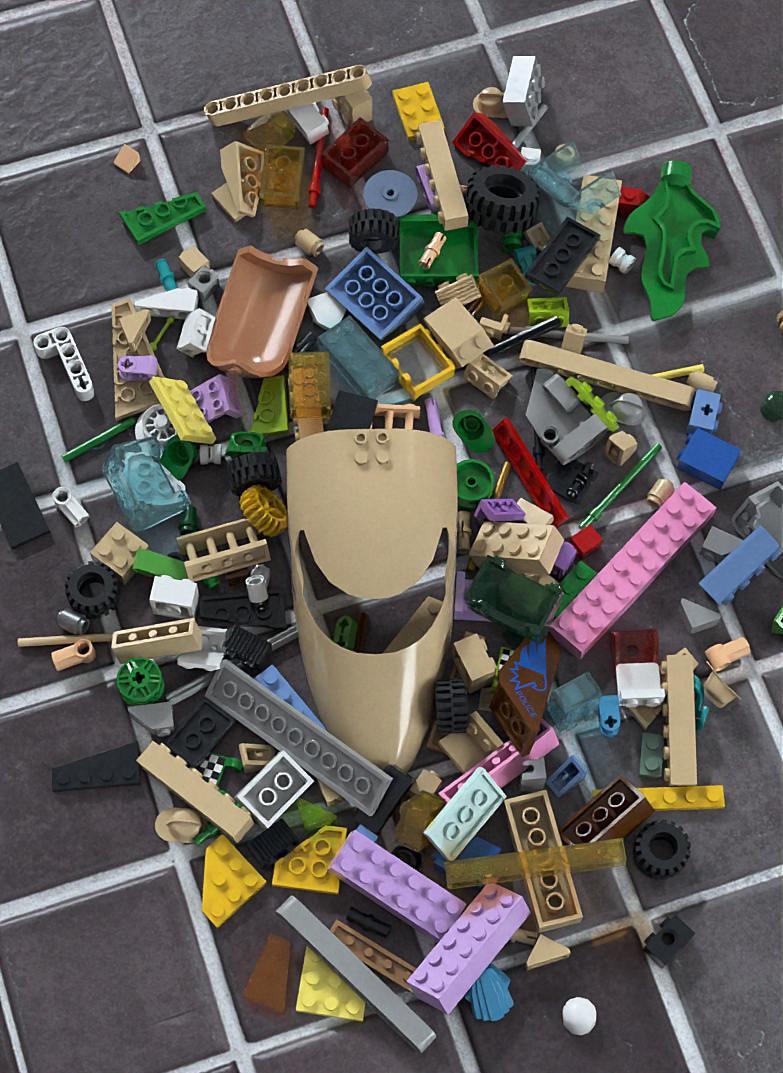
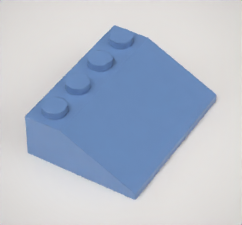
M368 247L325 288L379 340L384 339L408 322L425 306L422 296Z

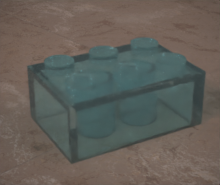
M588 671L552 691L546 712L559 732L564 730L568 732L574 729L579 721L583 719L588 721L596 715L595 712L598 709L603 692Z

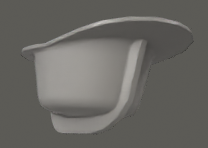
M611 392L601 398L605 403L603 407L606 411H611L618 419L615 422L634 426L643 422L647 415L645 404L633 393Z

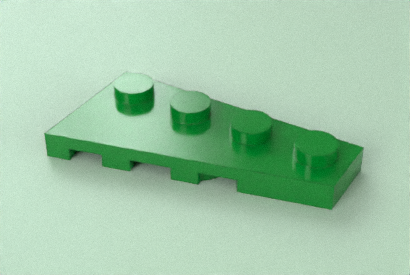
M195 192L172 198V201L156 202L153 206L145 208L141 206L129 212H126V210L121 211L119 214L137 244L140 245L207 211L198 193Z

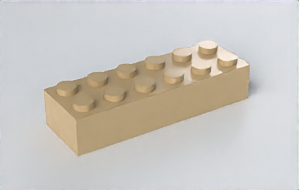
M583 175L576 221L599 233L601 237L565 287L603 293L619 203L621 180Z
M547 790L504 800L502 807L537 932L541 933L581 923L583 915Z

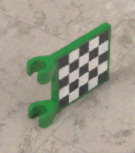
M212 752L197 770L203 775L202 779L208 783L210 780L219 786L226 767L240 772L243 764L238 759L228 758ZM218 790V792H220L223 796L225 795V793L229 795V793L226 791Z

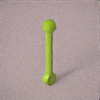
M172 316L167 318V323L154 342L150 343L153 351L157 349V343L169 325L174 323Z

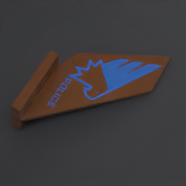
M539 620L498 671V685L489 706L522 757L530 754L540 730V722L562 652L541 620Z

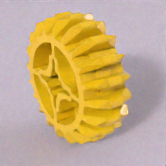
M257 484L252 485L242 493L239 501L240 509L244 512L243 515L247 517L248 522L257 528L258 532H262L265 536L276 537L285 531L288 526L286 506L283 505L282 500L277 497V494L272 493L271 489L268 490L266 486Z

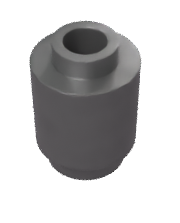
M69 608L60 611L56 619L59 628L75 635H84L90 624L89 619H86L85 615Z

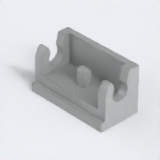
M544 757L527 760L523 763V766H532L533 770L524 771L520 774L522 779L519 784V791L541 790L544 788L547 778Z

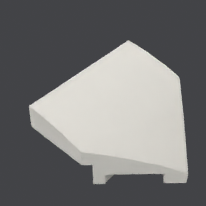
M329 292L308 299L307 306L313 318L312 323H316L318 326L334 334L346 312V308Z

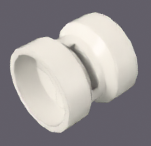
M619 247L612 254L609 264L613 267L618 266L620 272L627 274L633 267L636 258L625 254V250Z
M200 444L201 465L208 464L209 462L222 464L221 444H214L213 446Z

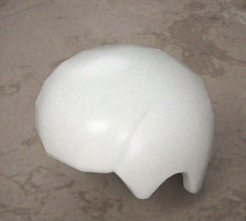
M581 997L572 998L563 1007V1025L572 1034H587L595 1026L596 1009L588 999Z

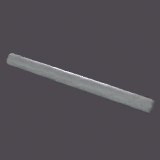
M292 626L268 639L267 641L272 643V651L298 638V631ZM237 658L229 660L239 669L244 667L243 661ZM217 670L209 671L166 694L167 702H171L174 705L210 685Z

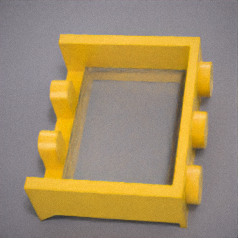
M421 324L381 346L380 358L413 401L444 381L454 377V362L445 356L441 345L435 343L430 331Z

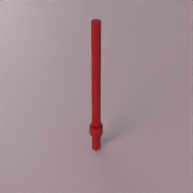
M323 107L321 109V115L324 114L327 119L329 109ZM325 136L317 140L312 181L308 189V194L310 195L309 208H316L317 196L320 194L319 180Z

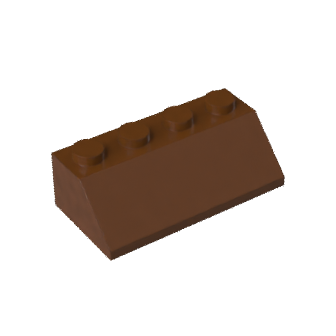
M619 774L558 829L560 838L590 870L652 815L655 810L646 797L622 774Z

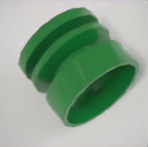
M143 657L133 658L126 661L120 667L117 674V686L124 703L128 707L155 704L162 701L165 694V684L158 665L152 660ZM142 678V683L138 684V679Z

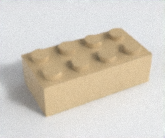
M484 521L469 556L480 570L550 575L564 538L554 525Z

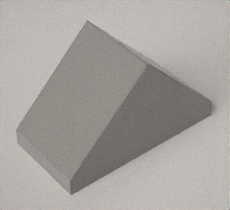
M683 598L678 607L689 635L716 626L721 617V614Z

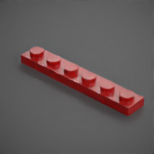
M509 418L503 419L492 430L494 436L537 507L553 515L554 521L550 525H554L558 529L569 519V516Z

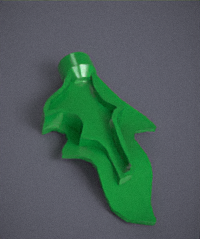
M678 160L668 161L662 165L660 183L654 194L629 215L623 229L624 234L632 233L642 236L646 245V253L641 271V283L650 302V319L653 322L672 317L682 307L685 298L687 274L694 269L709 268L708 255L701 245L702 234L715 239L720 230V218L715 209L697 195L690 186L692 167L688 163Z

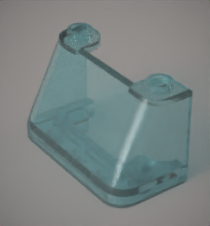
M156 436L113 445L102 466L103 474L131 528L135 532L148 529L187 510L191 504L190 497L184 490L175 492L159 462L163 454V447L158 442Z

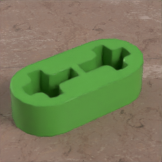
M347 615L340 617L336 624L333 642L344 649L353 651L357 633V622Z

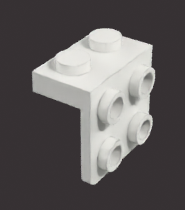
M199 626L202 632L201 650L181 653L178 657L177 665L183 666L186 669L204 668L207 671L220 669V662L224 658L222 644L227 637V629Z
M657 663L618 664L616 666L619 706L636 707L638 705H647L654 707L662 705L665 691L661 689L659 665Z

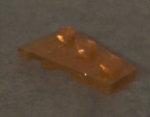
M270 933L243 994L244 998L283 1015L285 1013L290 941Z

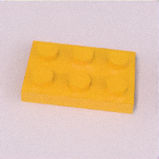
M429 82L392 90V96L408 141L416 139L415 133L418 132V124L438 120L442 122Z

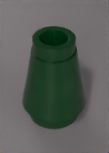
M189 505L184 508L178 527L182 536L199 531L197 508Z

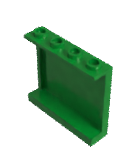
M405 214L399 217L400 277L409 286L434 287L447 281L452 284L457 281L456 277L467 273L468 276L473 275L478 286L477 225L474 224L473 220L471 221L468 218V227L445 231L443 223H439L438 214ZM436 232H440L443 236H446V241L440 248L439 256L433 260L430 268L424 270L421 268L422 265H418V262L425 252L426 245L430 244Z

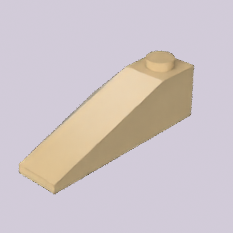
M234 141L220 150L221 168L237 211L254 217L259 200L258 190L262 187L261 177L265 174L264 152Z

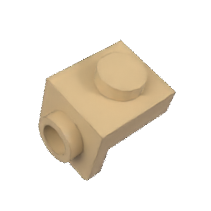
M542 222L523 232L529 244L534 245L536 252L542 251L551 239Z
M504 314L501 323L484 317L481 318L479 323L489 338L493 337L501 340L503 333H508L510 327L507 314Z

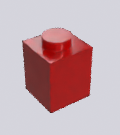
M589 524L573 535L569 543L577 550L576 556L582 561L601 547L603 539Z

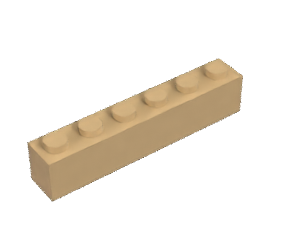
M438 120L418 124V132L415 133L416 142L421 145L420 156L422 160L425 159L426 176L429 175V188L435 194L433 202L435 208L438 207L439 223H443L445 231L468 227V212L442 122Z
M667 655L664 661H661V674H665V682L661 684V689L665 691V704H662V716L666 717V725H663V738L667 740V747L663 748V758L667 760V768H664V781H668V787L696 786L697 764L693 655Z
M152 741L136 760L139 766L238 844L254 825L251 818L252 813L244 806L241 808L234 804L236 801L227 793L223 796L218 792L219 787L212 781L205 782L202 779L203 775L198 770L187 768V763L178 755L173 757L169 754L171 750L163 743L158 745Z

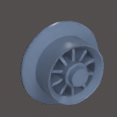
M394 170L376 173L366 182L363 190V199L368 209L387 210L389 213H393L397 219L413 209L418 197L414 181L406 174Z

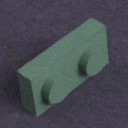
M642 733L639 777L661 778L663 735Z

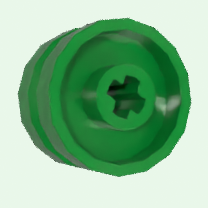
M475 459L463 460L457 463L458 508L468 512L476 511L481 499L492 498L494 475L490 467L482 461Z

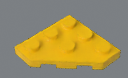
M325 825L315 835L306 839L284 858L282 857L275 862L272 886L338 895L340 879L328 872L327 869L346 840L347 828Z
M223 834L206 848L202 912L218 928L267 884V881Z

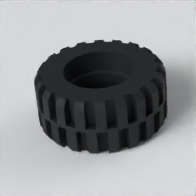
M491 165L488 168L482 167L475 171L468 180L464 198L468 218L471 221L473 220L477 226H482L487 231L492 230L494 231L493 233H519L521 230L528 229L534 223L541 199V191L537 182H534L530 175L527 176L525 172L517 171L516 168H507L503 165L499 167Z

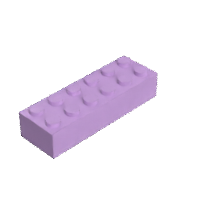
M356 830L348 835L327 869L328 872L437 944L457 921L466 906L465 902Z
M489 881L406 981L414 995L449 1015L531 913L523 897Z

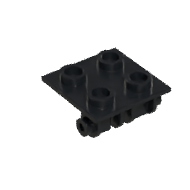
M575 459L562 465L558 461L546 480L554 492L579 505L599 473L593 469L594 464L591 462L583 464Z

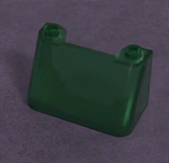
M487 555L463 598L467 607L479 616L542 645L563 598L564 592L562 587L553 582L550 585H541L508 569L503 558L496 555L494 557Z

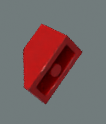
M621 186L617 215L629 217L650 196L641 189Z

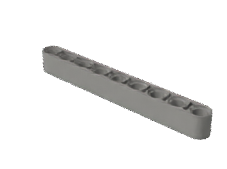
M291 895L275 911L278 918L403 1040L416 1052L422 1054L436 1038V1034L294 896Z

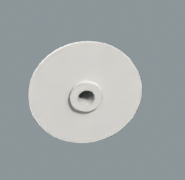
M161 404L154 405L143 412L135 426V436L138 444L142 449H145L154 456L161 457L169 439L178 435Z

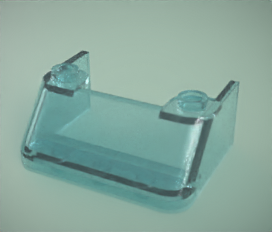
M572 140L531 167L528 171V175L533 178L534 182H537L539 188L561 206L587 214L598 212L601 208L621 196L611 169L579 191L570 185L572 180L569 174L583 165L575 143Z

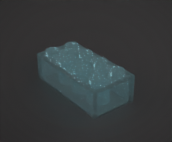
M350 315L318 337L319 349L358 395L376 399L399 383V371Z

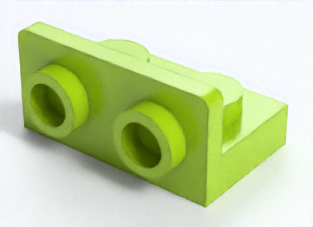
M567 297L527 299L529 326L538 325L555 316L560 318L562 323L560 327L568 326L569 307Z

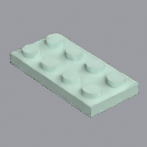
M478 767L423 833L441 855L452 863L507 796L487 771L482 767Z

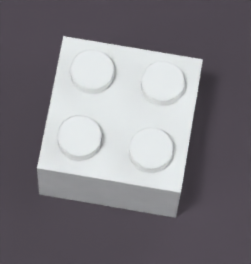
M162 575L161 577L155 576L149 600L153 614L179 619H195L200 596L197 583H194V581L189 579L175 580L171 576Z

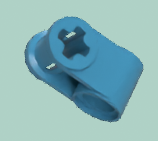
M618 695L596 696V711L600 732L606 738L615 737L620 726ZM607 723H611V726H613V728H609V725Z

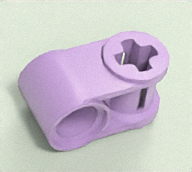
M149 355L123 356L118 361L121 379L125 381L149 382L153 376L157 377V358Z

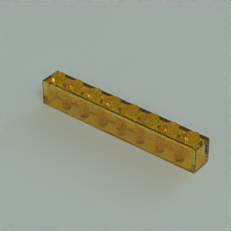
M623 838L446 861L444 865L448 889L620 867L626 865L627 859Z

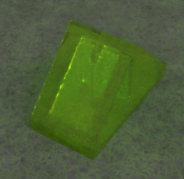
M299 797L297 798L296 806L306 835L320 830L325 825H336V815Z

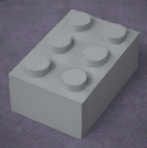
M513 56L503 98V105L511 126H533L534 120L538 117L537 107L538 103H541V89L545 86V78L541 75V66L537 63L535 56Z

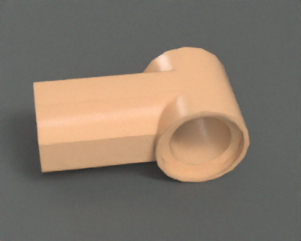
M743 636L724 645H714L705 651L715 671H720L728 667L733 661L751 653L750 645Z
M80 639L74 645L51 654L57 671L79 663L92 662L96 657V650L89 640ZM90 648L87 654H80L82 649Z

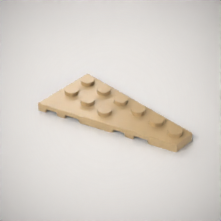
M130 298L111 304L116 421L143 412L154 405L161 404L149 382L125 381L119 375L118 361L123 356L149 355L155 357L145 333L135 352L130 351L119 318L136 313ZM157 362V377L163 378V373Z

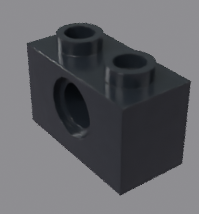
M677 915L672 919L667 917L659 925L661 930L656 935L652 932L644 941L647 945L643 951L662 969L696 934ZM662 936H670L673 940V944H664L662 941Z

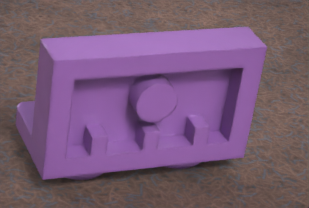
M513 498L481 499L474 513L476 518H488L493 522L523 520L526 515Z

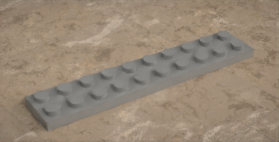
M227 659L221 660L220 669L216 671L205 697L279 751L284 750L298 765L369 816L374 815L393 778Z

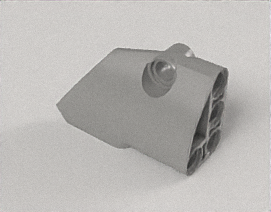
M537 369L525 416L541 439L542 445L547 447L562 465H565L601 441L606 436L608 427L595 413L591 416L580 403L581 401L577 394L564 383V379L559 374H554L550 369ZM547 433H553L555 435V438L553 440H547L544 437V435Z

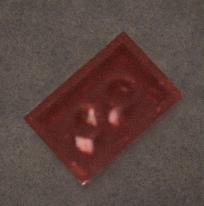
M360 117L321 153V165L347 187L351 188L389 152V139Z

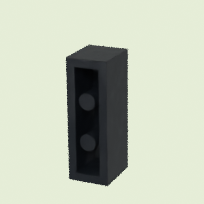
M397 765L386 766L383 769V772L393 779L374 815L369 816L358 807L355 811L357 815L354 820L374 834H380L416 781L415 778Z

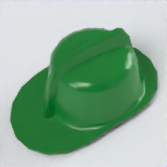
M462 410L454 416L452 421L453 429L471 451L484 453L493 446L494 433L481 413L474 410Z
M175 435L169 439L161 455L160 464L179 480L185 476L190 465L195 461L197 447L194 444L195 442L180 440L179 436Z

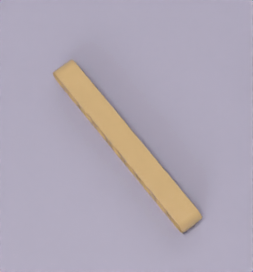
M355 65L211 101L204 107V112L213 126H223L364 91L371 86L372 81L363 65Z
M533 340L524 341L519 356V361L522 364L539 369H550L555 374L572 377L583 382L586 381L589 384L620 393H633L641 399L682 411L691 410L696 390L688 385Z

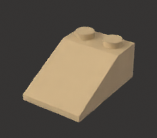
M456 297L423 318L433 336L443 348L447 358L454 362L455 369L465 366L494 346L481 325Z

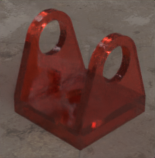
M657 629L609 632L613 675L616 674V666L618 664L657 663L659 653ZM633 647L637 649L638 655L630 656L626 650Z

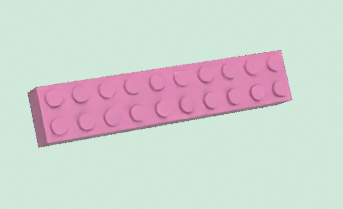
M684 482L550 624L548 631L552 637L577 659L581 660L711 520L717 507Z

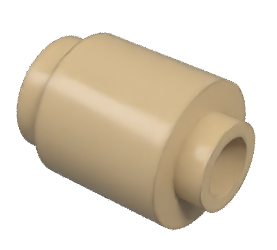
M308 229L297 232L295 245L309 255L318 256L324 248L322 240Z
M696 370L695 373H690L686 383L690 384L689 386L693 387L696 391L700 389L714 392L718 381L714 380V377Z
M665 478L658 479L647 494L646 502L648 505L658 510L675 492L673 483Z

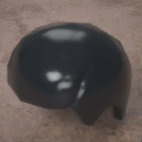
M410 842L401 843L391 852L392 855L417 871L424 864L423 851L416 844Z

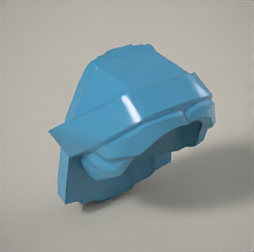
M492 963L487 966L464 995L471 1002L474 1018L483 1019V1021L500 1020L504 1017V1014L510 1011L509 1008L514 1005L508 990L511 980Z

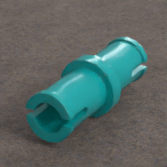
M159 259L156 261L155 266L160 275L159 280L164 284L166 291L177 289L175 275L171 272L167 260Z

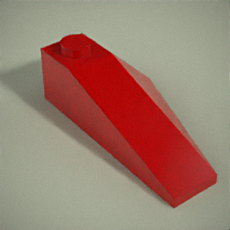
M473 112L452 141L464 155L488 165H495L496 167L503 165L520 171L527 162L501 129L483 113Z

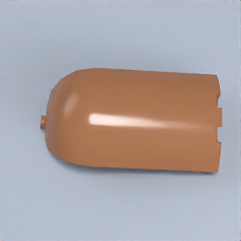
M251 245L238 249L216 314L206 351L207 360L214 367L226 373L245 378L271 377L283 370L292 353L316 278L317 266L305 258H283V261H276L272 259V255L263 253Z

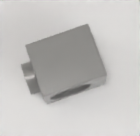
M202 266L188 281V286L193 290H197L198 298L205 302L220 286L218 274L213 269H207L205 266Z

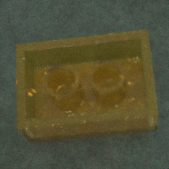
M266 144L259 192L260 206L299 210L305 167V147Z
M329 352L288 353L290 419L330 418Z

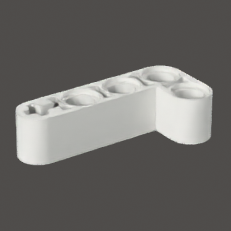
M58 327L36 336L33 343L37 355L41 359H48L59 355L77 397L81 401L92 399L94 396L92 381L70 331L66 327ZM69 354H74L72 357H66ZM77 370L81 371L78 374H73ZM82 383H84V386H85V388H86V389H84V390H83V388H82L81 385H80V384H82Z

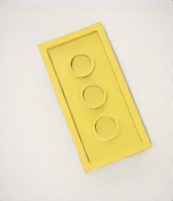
M153 376L149 383L180 440L213 444L216 437L212 432V428L208 425L204 414L199 409L195 398L189 391L187 384L182 380Z

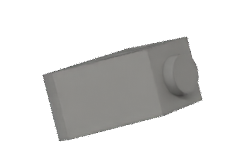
M712 526L699 554L710 562L720 563L744 540Z
M171 702L128 707L130 717L153 735L165 737L175 730Z

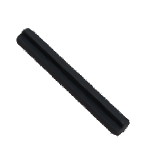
M558 316L552 317L495 344L487 352L491 358H494L523 344L525 340H532L562 325Z

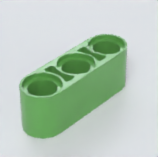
M146 549L137 550L132 568L133 571L152 578L167 575L175 580L182 581V579H188L183 561Z

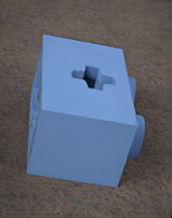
M697 389L686 433L694 434L697 428L709 434L717 431L719 420L715 419L716 415L720 414L723 403L719 402L721 394Z

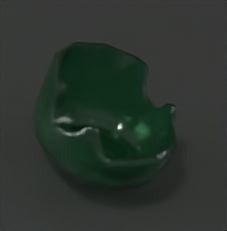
M782 391L768 393L760 403V412L764 418L771 422L783 419Z

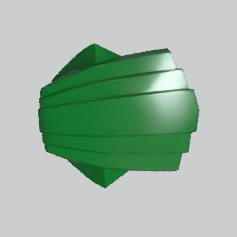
M235 432L230 436V441L224 455L230 456L234 460L248 453L267 452L263 435L256 432Z

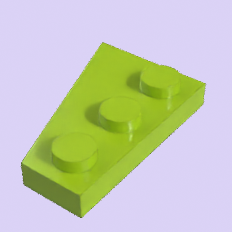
M281 375L264 378L258 397V406L253 416L252 428L249 432L259 433L263 437L289 433L285 377Z
M569 377L564 382L568 387L575 388L579 392L577 397L587 406L589 404L592 406L590 411L593 414L595 413L604 422L608 430L614 432L620 427L615 422L618 420L611 411H606L603 407L605 403L600 397H595L591 393L593 389L586 381L582 382Z

